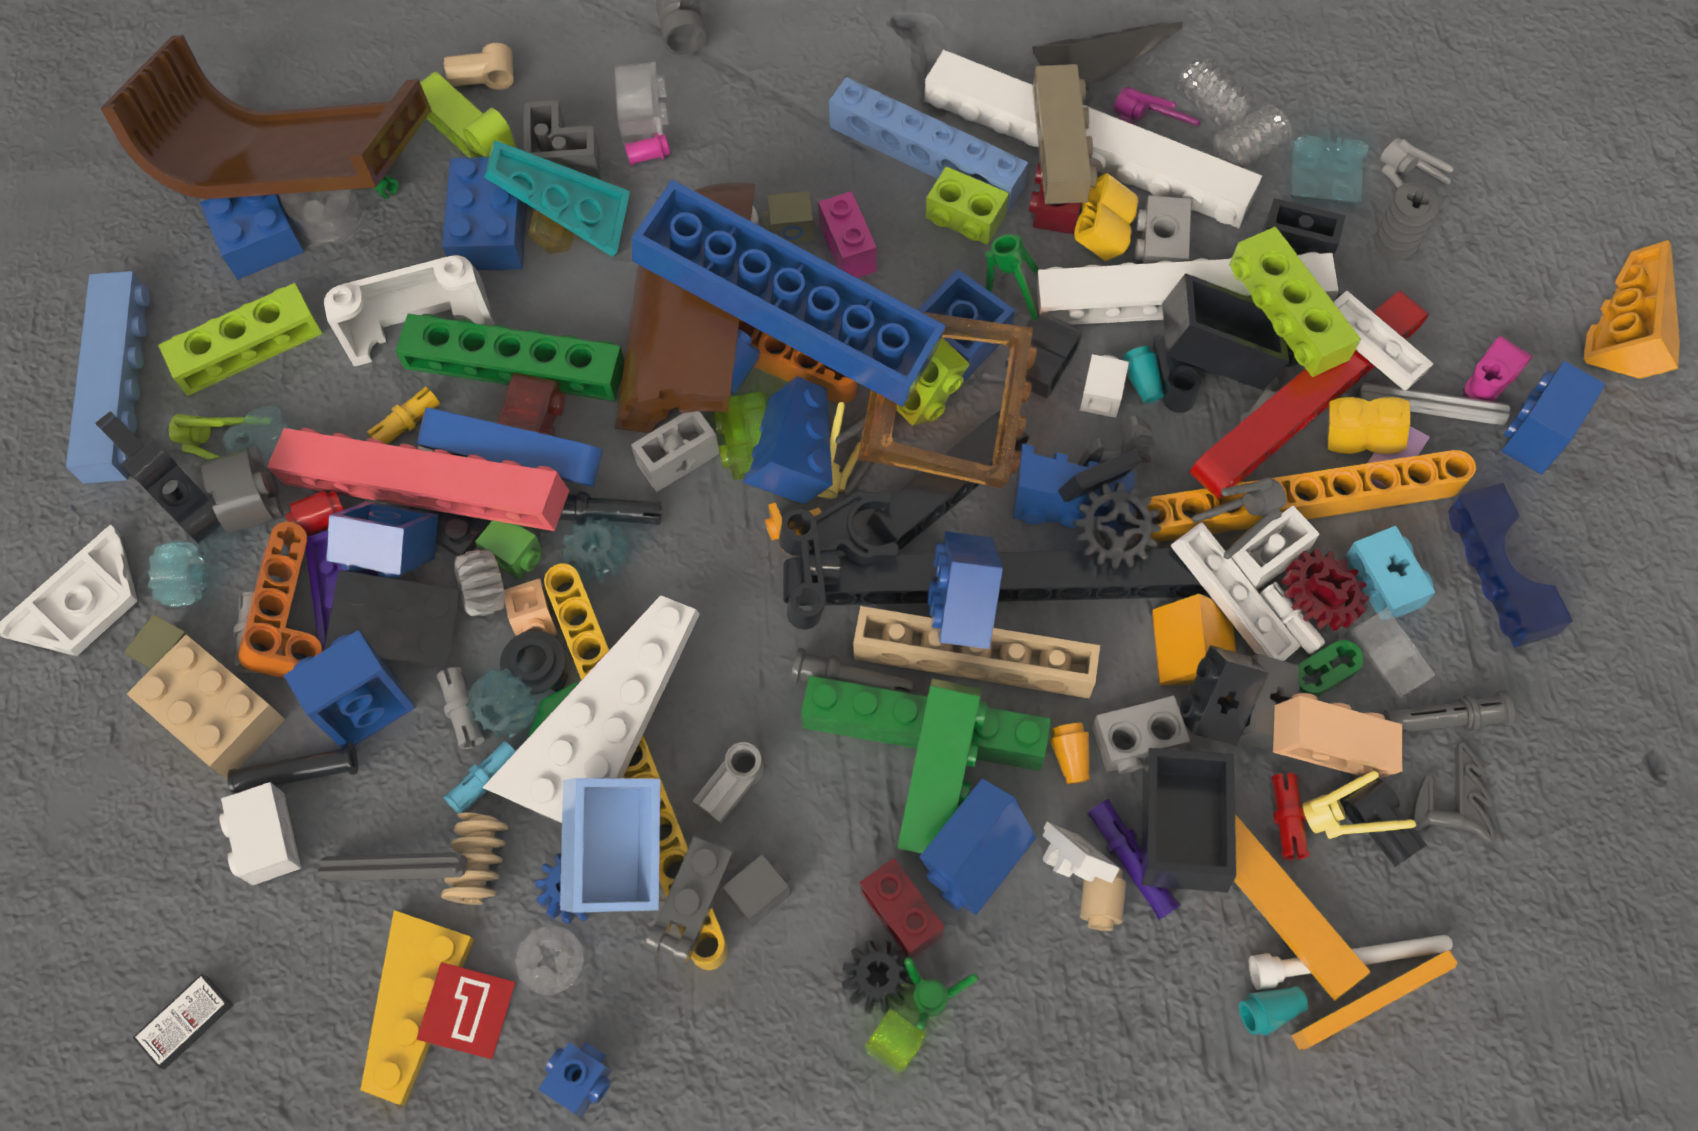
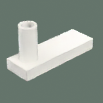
M1348 291L1333 302L1361 338L1356 350L1404 391L1408 390L1433 365L1428 358Z

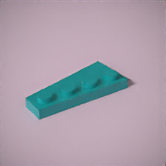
M495 140L491 147L484 178L606 254L614 257L618 251L630 191Z

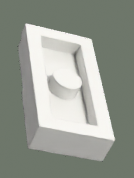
M1047 821L1043 828L1045 830L1043 837L1050 842L1043 856V861L1046 864L1054 866L1053 870L1067 877L1074 873L1090 882H1093L1095 877L1110 883L1113 882L1120 869L1117 865L1079 834Z

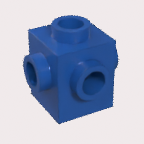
M569 1042L564 1050L558 1048L551 1056L545 1068L548 1075L538 1090L574 1114L583 1117L592 1102L598 1104L608 1091L611 1084L608 1076L612 1070L602 1064L606 1055L587 1042H584L580 1049ZM582 1070L581 1077L575 1081L576 1074Z

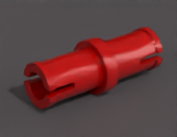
M1283 773L1276 774L1271 777L1276 811L1273 812V821L1279 826L1282 859L1293 861V843L1296 845L1297 859H1306L1310 856L1304 822L1307 819L1304 809L1301 807L1298 775L1287 773V790H1285Z

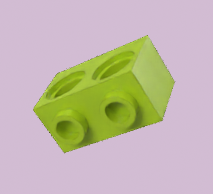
M946 166L926 198V218L937 226L947 227L963 234L969 240L980 241L989 245L1007 214L1009 193Z
M942 337L936 352L905 405L902 407L887 398L885 399L912 426L928 421L930 423L934 422L944 413L946 409L944 404L949 396L956 392L963 384L964 378L962 376L970 363Z

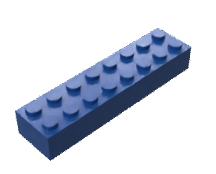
M673 179L632 236L633 262L902 407L905 405L936 352L946 325Z

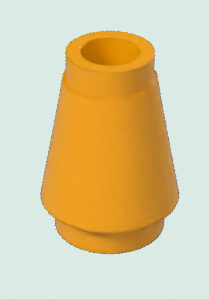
M1072 723L1052 728V738L1049 739V742L1066 779V784L1070 785L1091 780L1089 774V732H1084L1083 723Z

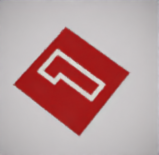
M441 962L416 1040L492 1059L515 982Z

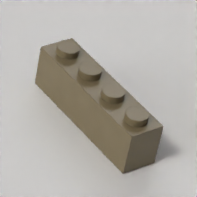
M1078 64L1035 66L1032 91L1044 203L1087 202L1090 188L1096 187L1097 174L1096 166L1089 163V158H1092L1093 140L1092 136H1086L1085 130L1089 128V109L1082 105V101L1086 97L1085 79H1079Z

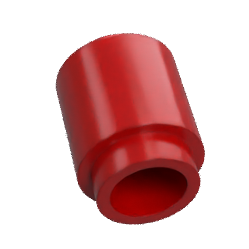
M323 490L290 503L292 511L285 513L288 522L300 525L305 530L307 537L328 530L329 515L342 511L344 508L336 490L329 493Z

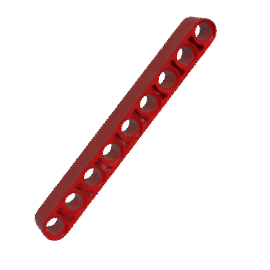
M1401 290L1373 312L1405 340L1412 336L1429 316L1425 309ZM1355 350L1349 361L1314 377L1304 369L1206 451L1192 466L1189 473L1218 500L1224 497L1221 494L1222 489L1236 486L1328 408L1330 401L1342 396L1370 372L1375 365Z

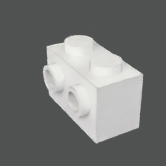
M1291 506L1282 513L1280 518L1270 522L1240 551L1234 554L1231 559L1258 591L1285 571L1291 562L1303 551L1309 553L1320 534L1294 506Z
M269 782L221 799L224 813L220 814V825L225 836L230 838L232 852L228 853V863L235 876L251 885H256L301 869L285 795L280 789Z

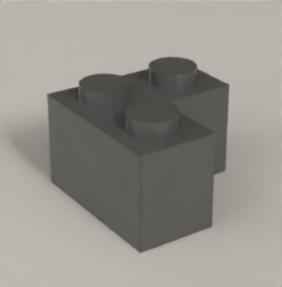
M559 100L524 102L523 151L601 180L600 149L594 125L566 127Z

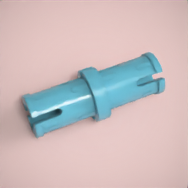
M503 741L478 766L476 764L468 769L470 773L455 788L445 794L443 799L457 814L466 812L474 802L488 791L483 787L516 751L506 741Z

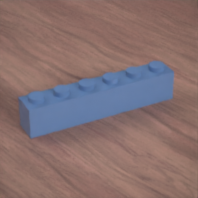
M133 271L89 274L66 468L83 484L128 480V471L121 465L128 457L95 422L111 411L132 433H135L137 430L135 405L141 393L138 376L139 369L144 364L141 347L142 338L147 334L145 309L150 304V294L147 286L141 283Z

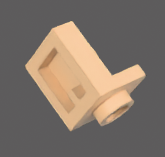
M540 578L504 590L508 620L515 636L527 631H543L553 636L557 635L545 589Z

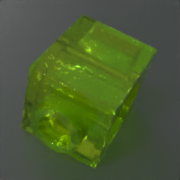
M889 1009L866 1043L865 1053L901 1078L924 1043L926 1034Z

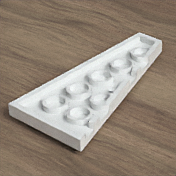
M660 595L483 788L562 823L563 779L623 778L700 615L699 612L692 607Z

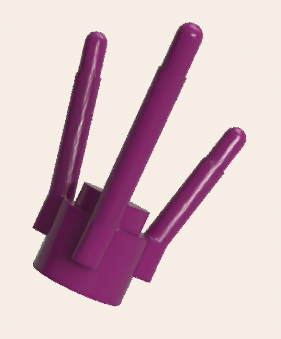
M1124 87L1114 104L1113 111L1120 115L1118 119L1135 126L1137 125L1133 120H1142L1148 109L1195 126L1201 124L1199 119L1171 109L1176 107V102L1142 93L1132 87Z

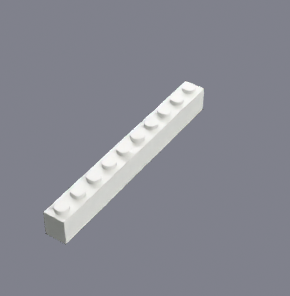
M943 50L925 79L924 102L938 109H944L962 116L968 121L982 124L997 133L1006 134L1024 141L1027 145L1038 147L1033 85ZM1088 107L1089 128L1085 130L1086 136H1092L1093 155L1092 158H1089V163L1096 166V172L1108 173L1120 182L1148 191L1154 196L1191 199V211L1200 212L1215 218L1223 224H1230L1240 228L1255 198L1262 175Z

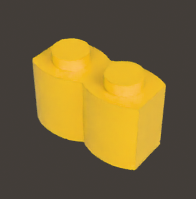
M1108 173L1097 177L1096 187L1090 188L1088 201L1082 202V212L1075 226V240L1104 261L1122 255L1130 245V224L1137 215V195Z
M1344 397L1330 401L1328 450L1341 454H1354L1365 450L1379 454H1395L1406 450L1410 429V401L1396 397H1383L1370 402L1355 397Z

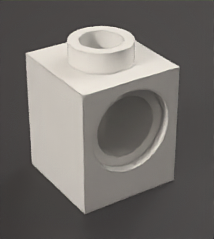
M1092 354L1080 411L1116 418L1122 399L1128 361L1119 360L1111 355L1098 356Z

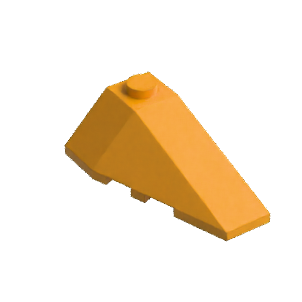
M1666 240L1631 251L1615 280L1617 285L1615 293L1611 300H1605L1600 308L1603 313L1598 324L1590 326L1586 334L1584 360L1587 364L1639 379L1678 369L1680 338L1672 246L1670 241Z

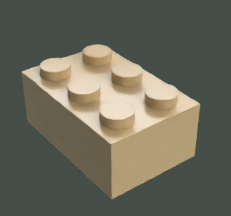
M187 634L127 693L132 700L179 741L227 780L228 771L234 768L238 769L285 720L272 706Z

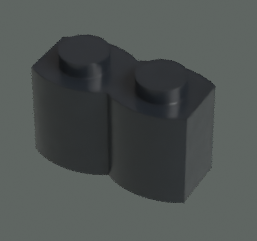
M1042 312L1036 321L1030 320L1022 336L1024 342L1020 348L1013 347L1005 363V367L1009 368L1007 380L1047 399L1080 345L1082 330Z

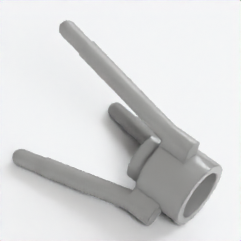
M1396 138L1381 155V161L1386 164L1381 171L1391 179L1397 189L1404 184L1397 173L1402 172L1406 175L1415 166L1444 184L1448 185L1451 183L1449 177L1433 166L1450 173L1454 169L1452 165L1414 147L1405 139Z

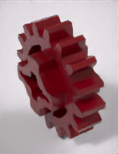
M1314 549L1310 554L1303 551L1285 569L1287 575L1282 579V583L1289 586V588L1284 592V595L1288 598H1294L1296 601L1291 607L1293 610L1302 609L1305 612L1303 616L1304 621L1307 622L1314 618L1318 628L1322 629L1328 623L1333 631H1337L1341 626L1345 628L1350 627L1366 611L1364 604L1369 600V596L1361 591L1367 585L1365 582L1356 580L1355 577L1359 571L1357 569L1349 570L1346 567L1347 559L1343 558L1338 562L1335 560L1332 551H1329L1323 557L1319 549Z

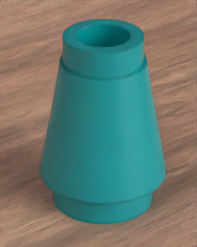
M1149 346L1138 347L1124 354L1122 360L1129 362L1126 376L1142 399L1143 404L1153 403L1163 398L1164 393L1157 354L1152 353Z
M1298 986L1249 993L1246 996V1000L1239 1003V1014L1247 1031L1252 1035L1261 1034L1263 1036L1269 1035L1308 1009L1306 996Z

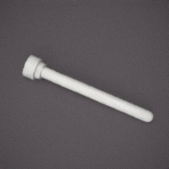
M1438 935L1355 948L1352 951L1364 965L1444 953L1452 949L1453 942L1447 935ZM1269 953L1249 957L1251 980L1258 991L1276 988L1278 983L1284 982L1285 977L1311 973L1298 957L1280 960L1278 956L1272 957Z

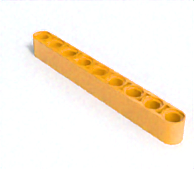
M1451 450L1271 479L1278 481L1285 491L1286 503L1283 507L1279 508L1281 514L1291 506H1294L1308 520L1456 496L1475 474L1476 463L1468 453L1461 450ZM1447 470L1454 472L1457 477L1450 475ZM1409 476L1416 477L1421 483L1414 482ZM1371 480L1381 481L1386 489L1375 487ZM1256 481L1243 482V483H1239L1238 485L1246 484V483H1251V482H1256ZM1334 487L1343 489L1347 495L1339 494L1335 491ZM1206 488L1151 497V502L1146 506L1148 511H1159V515L1156 518L1161 523L1155 525L1160 526L1161 531L1151 533L1150 536L1157 543L1178 540L1200 522H1203L1211 534L1250 529L1263 516L1251 515L1245 506L1236 508L1234 513L1225 512L1195 523L1192 518L1184 515L1182 511L1190 510L1195 514H1199L1241 498L1246 494L1224 496L1218 500ZM1296 493L1305 494L1310 501L1300 499ZM1138 513L1136 514V519H1140Z

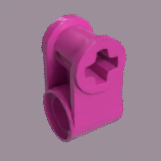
M1500 335L1477 364L1473 375L1467 380L1463 388L1464 396L1466 398L1495 402L1505 388L1516 380L1533 356Z

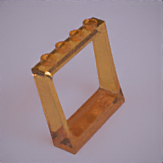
M922 312L946 325L942 335L943 338L1004 344L1010 349L992 466L895 442L892 438L897 403L872 390L870 391L858 459L919 470L1001 489L1009 483L1010 475L1016 472L1021 458L1020 451L1014 449L1016 438L1021 437L1026 425V417L1020 415L1021 404L1027 401L1031 392V382L1025 380L1026 371L1034 364L1037 354L1036 347L1030 346L1033 328Z

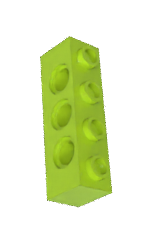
M1276 226L1238 242L1229 264L1232 273L1252 295L1255 305L1264 311L1272 322L1275 332L1280 337H1283L1292 349L1297 362L1304 366L1309 374L1314 377L1349 361L1361 338Z
M296 283L279 288L273 293L251 303L243 304L238 309L225 315L210 319L205 324L183 334H177L158 346L173 379L185 394L189 396L321 335L322 332Z

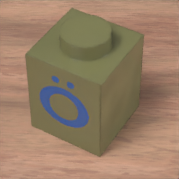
M810 191L767 195L769 209L762 210L764 229L771 231L790 243L814 241Z

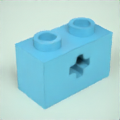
M1397 526L1355 541L1344 557L1347 559L1351 570L1357 569L1359 571L1356 576L1357 581L1366 583L1367 586L1363 591L1369 596V602L1382 624L1424 607L1436 593L1433 589L1431 576L1420 567L1414 557L1410 541L1401 535Z

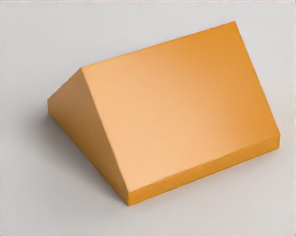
M1197 594L1152 610L1159 686L1193 685L1197 676L1198 664L1205 657L1210 645L1236 652L1233 624L1213 599Z

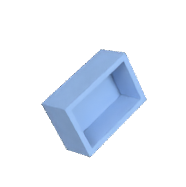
M563 779L560 910L572 913L659 910L660 779Z

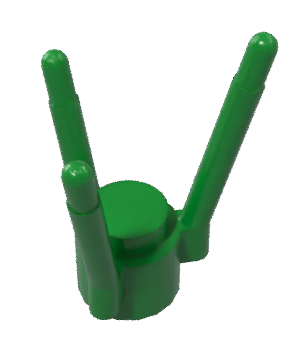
M1005 234L999 236L993 241L991 250L985 252L987 260L986 289L989 292L993 290L995 265L1004 273H1014L1031 318L1036 321L1039 316L1021 266L1023 261H1025L1035 274L1038 273L1039 268L1025 248L1020 235Z
M909 957L906 958L904 961L911 982L916 988L913 1003L916 1010L920 1013L916 1027L919 1030L924 1029L929 1018L940 1015L945 1010L948 1000L954 999L959 993L977 982L978 975L972 973L952 987L946 988L936 979L923 980L913 960Z

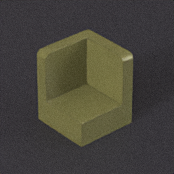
M153 614L126 648L125 654L145 667L152 669L187 633Z

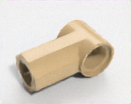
M488 44L483 48L482 53L444 57L446 80L453 87L485 83L489 88L502 90L510 87L514 82L512 50L505 44Z

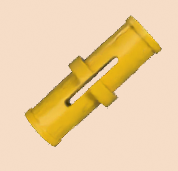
M425 386L401 406L395 405L391 409L392 413L366 431L370 438L389 445L407 430L411 432L416 428L415 424L423 418L425 408L435 409L441 404L431 390Z

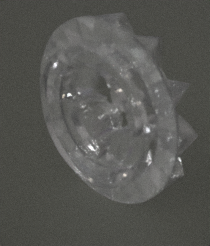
M548 924L546 927L532 929L531 933L523 941L519 942V950L514 961L518 978L527 988L539 994L550 995L564 991L576 981L583 967L584 954L578 938L567 928ZM541 945L552 953L557 950L561 951L559 952L560 955L554 959L557 965L555 966L558 971L557 974L546 965L537 966L538 962L543 959Z

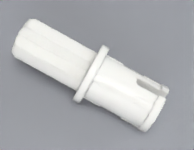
M1274 582L1265 588L1260 595L1302 648L1310 655L1317 652L1325 644L1324 638L1309 621L1303 620L1304 611L1302 609L1293 610L1291 608L1294 602L1290 598L1285 597V591L1277 582Z

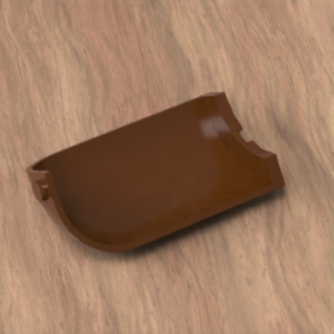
M720 183L693 190L751 221L755 183ZM638 265L615 429L651 433L658 422L668 418L669 410L679 407V411L682 413L695 411L728 412L739 318Z

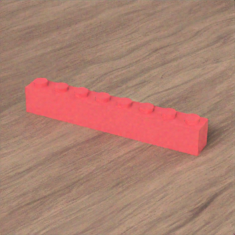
M284 428L267 465V468L284 485L317 491L325 490V492L336 490V493L340 495L551 531L556 529L569 493V489L559 476V473L547 466H538L536 469L524 467L510 460H503L502 463L492 462L478 455L471 454L467 457H461L441 449H434L433 452L419 450L409 444H400L399 446L387 445L373 438L362 441L352 439L341 433H334L333 436L324 435L309 428H301L300 431Z

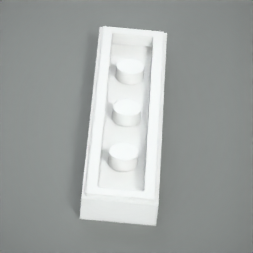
M1200 522L1170 545L1256 654L1284 661L1301 646L1231 558H1224L1223 555L1226 551L1203 522Z

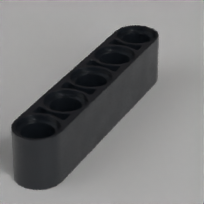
M996 412L894 494L887 510L876 509L868 519L867 525L885 544L894 542L898 545L899 550L903 549L1021 451L1022 444H1027L1029 435L1005 412Z

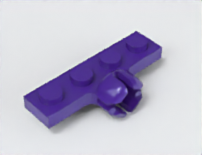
M328 530L307 537L305 547L317 637L322 645V652L325 649L338 570L348 571L341 568L342 564L326 561ZM371 569L355 572L360 574L379 576L378 573Z

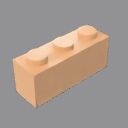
M1298 693L1292 695V699L1274 705L1273 753L1358 776H1364L1371 771H1377L1379 773L1378 778L1380 779L1402 772V724L1385 720V716L1379 713H1361L1351 710V706L1348 704H1329L1318 701L1317 696L1313 694Z

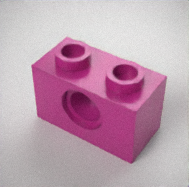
M852 191L819 201L820 229L837 268L856 278L877 272V247Z

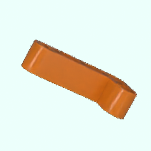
M739 319L738 329L748 334L752 338L750 344L761 352L759 360L754 366L755 368L787 382L798 376L827 388V399L834 403H849L857 396L858 382ZM774 350H781V351H783V352H781V353H779V354H772V353H770V352H772V351H774ZM806 364L815 365V366L812 367V368H804V367H802V366H804V365H806Z
M294 522L279 523L270 534L238 649L239 662L246 669L284 679V675L293 670L294 666L300 661L292 653H301L306 657H311L322 652V645L314 635L286 628L307 543L305 530ZM283 545L288 546L287 556L280 555ZM269 576H279L285 582H276ZM261 609H269L277 616H267L261 612ZM260 643L264 645L268 649V651H258L251 646V644Z

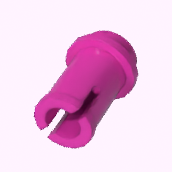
M656 132L654 133L655 137L625 143L630 164L634 165L635 163L659 157L661 160H665V156L671 154L666 134L659 135Z

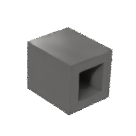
M761 854L722 887L728 899L750 926L753 927L791 895L789 886L786 884L791 878L776 859L769 863Z

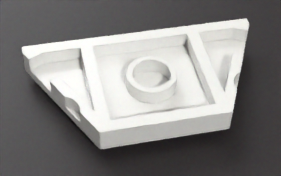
M112 525L103 530L0 621V636L78 656L138 601L121 534Z

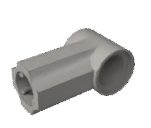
M739 742L730 747L725 755L724 762L692 801L719 824L723 823L749 788L759 782L764 775L765 765L756 746L749 742ZM751 756L756 760L752 770L746 773H740L735 770V764L739 758Z

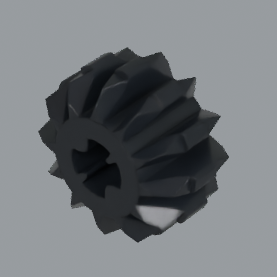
M868 940L866 942L868 955L865 956L857 948L851 951V955L858 965L850 962L843 964V971L855 977L842 981V987L844 990L857 989L850 997V1003L853 1006L859 1004L865 997L867 999L864 1009L866 1014L870 1015L873 1012L874 1003L880 1002L882 1014L887 1015L890 1013L888 1003L890 998L899 1007L905 1004L903 996L897 990L904 992L913 991L914 984L909 980L903 979V977L909 976L906 965L898 966L906 957V952L901 949L891 957L889 955L891 951L890 941H884L882 952H876L874 941ZM877 968V973H879L880 968L887 971L885 980L887 984L879 987V982L876 983V987L869 984V971Z

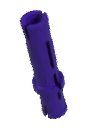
M1107 799L1088 811V817L1092 819L1108 843L1105 846L1110 854L1115 853L1134 884L1156 914L1157 919H1162L1180 907L1181 904L1176 900L1169 888L1141 886L1142 849L1135 840L1138 835L1133 829L1129 830L1112 806L1111 801Z

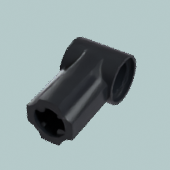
M1163 336V338L1154 341L1153 352L1157 354L1161 381L1164 388L1163 403L1173 412L1184 413L1193 408L1201 385V376L1192 364L1175 360L1165 354V339Z
M1379 778L1371 781L1342 800L1345 814L1352 824L1407 820L1399 810L1400 804L1397 795L1385 781ZM1414 828L1368 832L1394 867L1427 846Z

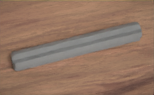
M1362 383L1357 397L1369 402L1383 397H1396L1410 401V412L1497 425H1505L1510 416V405L1507 403L1412 389L1404 391L1398 387Z

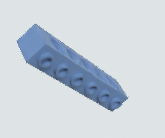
M848 77L844 79L829 100L830 128L936 179L939 178L947 166L1009 193L1007 213L1010 212L1025 189L1029 162Z

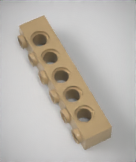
M860 606L853 642L854 660L1090 699L1095 686L1100 645L993 628L990 649L939 643L937 628H931V617Z

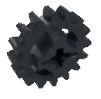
M1117 483L1114 491L1111 492L1109 486L1105 484L1100 486V497L1094 492H1089L1086 495L1090 503L1089 506L1083 504L1077 506L1076 509L1083 514V518L1073 521L1072 525L1082 528V533L1075 536L1074 539L1075 541L1086 542L1087 546L1081 552L1083 555L1093 552L1096 554L1094 564L1101 565L1108 559L1109 568L1117 569L1120 559H1122L1126 567L1134 566V555L1140 560L1148 557L1143 549L1145 546L1156 547L1157 542L1150 536L1151 533L1161 531V527L1152 524L1151 519L1158 516L1159 511H1148L1146 506L1151 502L1152 498L1148 496L1138 499V487H1132L1126 493L1124 483ZM1110 500V504L1107 505V512L1102 516L1094 517L1093 515L1097 508ZM1129 504L1137 511L1140 519H1136L1129 511ZM1117 518L1118 523L1124 524V526H1131L1132 528L1124 529V531H1119L1116 534L1115 529L1109 528V526H1102L1101 524L1116 520ZM1092 532H1097L1105 541L1104 548L1098 544ZM1133 535H1140L1137 542L1130 549L1124 551L1126 541Z

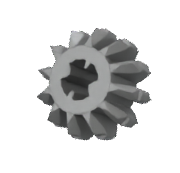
M473 550L456 556L454 571L465 612L471 616H485L502 610L505 604L504 585L495 555L490 550Z

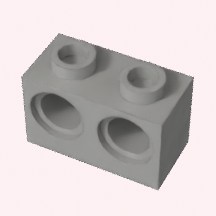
M1175 696L1096 715L1091 727L1106 773L1118 770L1119 774L1137 771L1143 767L1142 763L1145 762L1149 748L1185 750L1190 742ZM1155 726L1165 728L1170 734V739H1158L1152 733L1151 728ZM1123 736L1130 741L1132 748L1121 750L1114 745L1112 738Z

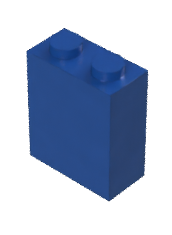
M982 778L920 855V858L929 871L926 877L942 890L939 894L940 898L956 911L963 907L976 916L1036 839V836L1015 797Z

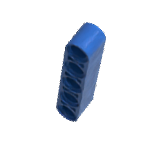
M425 408L416 445L431 450L441 449L461 457H467L472 454L492 462L502 463L503 460H510L524 467L536 469L538 466H547L556 470L564 481L590 487L595 486L603 449L596 446L433 408Z

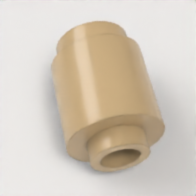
M1119 869L1112 883L1095 877L1093 882L1083 880L1080 918L1088 921L1089 928L1100 931H1112L1114 925L1123 922L1126 881L1122 879L1123 871Z

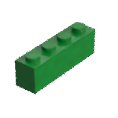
M932 678L897 848L922 854L956 812L957 807L968 797L971 783L963 781L966 766H975L979 746L978 742L971 741L974 725L983 727L988 703L980 701V688Z

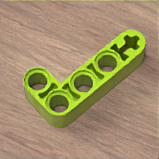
M437 72L431 73L420 81L432 110L426 119L468 158L489 157L495 140L516 148L511 129L497 110L490 108L485 113H482Z

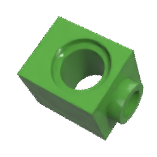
M493 520L475 541L480 551L490 550L495 555L498 567L518 580L522 578L526 571L530 572L536 567L543 551L536 535L520 525Z

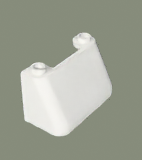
M458 255L341 284L332 288L324 299L327 321L354 367L372 362L370 355L372 347L377 342L379 344L386 342L383 327L405 322L407 313L415 315L435 314L452 309L455 321L466 319L475 324L488 326L494 324L481 276L469 260Z

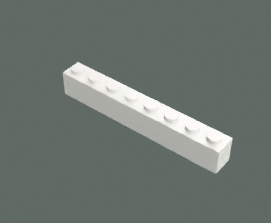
M1309 252L1298 255L1334 302L1339 290L1333 253L1319 254ZM1201 258L1185 262L1159 261L1150 264L1123 263L1115 266L1087 265L1080 268L1051 267L1038 270L1037 277L1039 316L1044 312L1070 325L1163 320L1162 303L1185 273L1252 298V295L1244 284L1233 275L1229 265L1232 258L1220 260Z

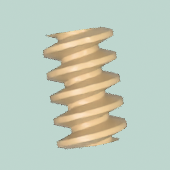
M458 813V817L463 821L454 826V832L462 838L454 839L450 847L460 855L466 856V873L460 878H444L445 883L453 888L444 889L441 892V897L445 900L461 904L482 905L484 904L483 898L496 896L497 891L486 886V881L497 880L500 877L499 874L489 869V865L502 863L503 858L492 853L493 848L504 847L506 844L505 841L495 837V833L506 831L509 826L491 816L477 813Z

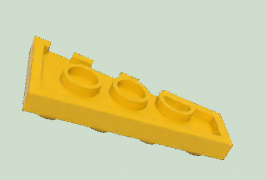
M394 910L360 1091L402 1106L406 1105L431 1043L419 1041L416 1038L440 963L443 962L463 968L474 942L471 936Z

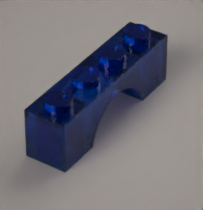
M1504 483L1460 495L1448 510L1450 525L1456 533H1459L1466 547L1467 560L1471 566L1476 568L1482 580L1483 593L1493 603L1499 615V624L1502 632L1510 638L1514 648L1560 634L1573 620L1556 586L1540 584L1527 579L1513 567L1506 554V533L1520 515Z

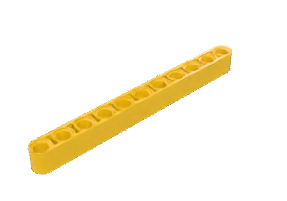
M557 564L551 567L545 574L544 584L580 678L583 680L610 650L578 572L569 564ZM563 583H573L569 590L564 592L557 591L558 587ZM579 615L587 616L580 625H570L574 617ZM594 648L600 649V653L594 659H583L586 651ZM642 735L635 752L643 754L642 759L635 766H628L623 778L660 779V825L665 824L672 827L669 837L661 840L659 845V881L667 898L675 880L666 876L667 869L674 862H683L689 848L644 735ZM711 908L691 955L695 965L703 970L717 969L723 965L728 955L727 943L713 908ZM677 925L682 937L686 928ZM706 938L717 940L719 945L715 954L706 958L697 955L696 950L700 941Z

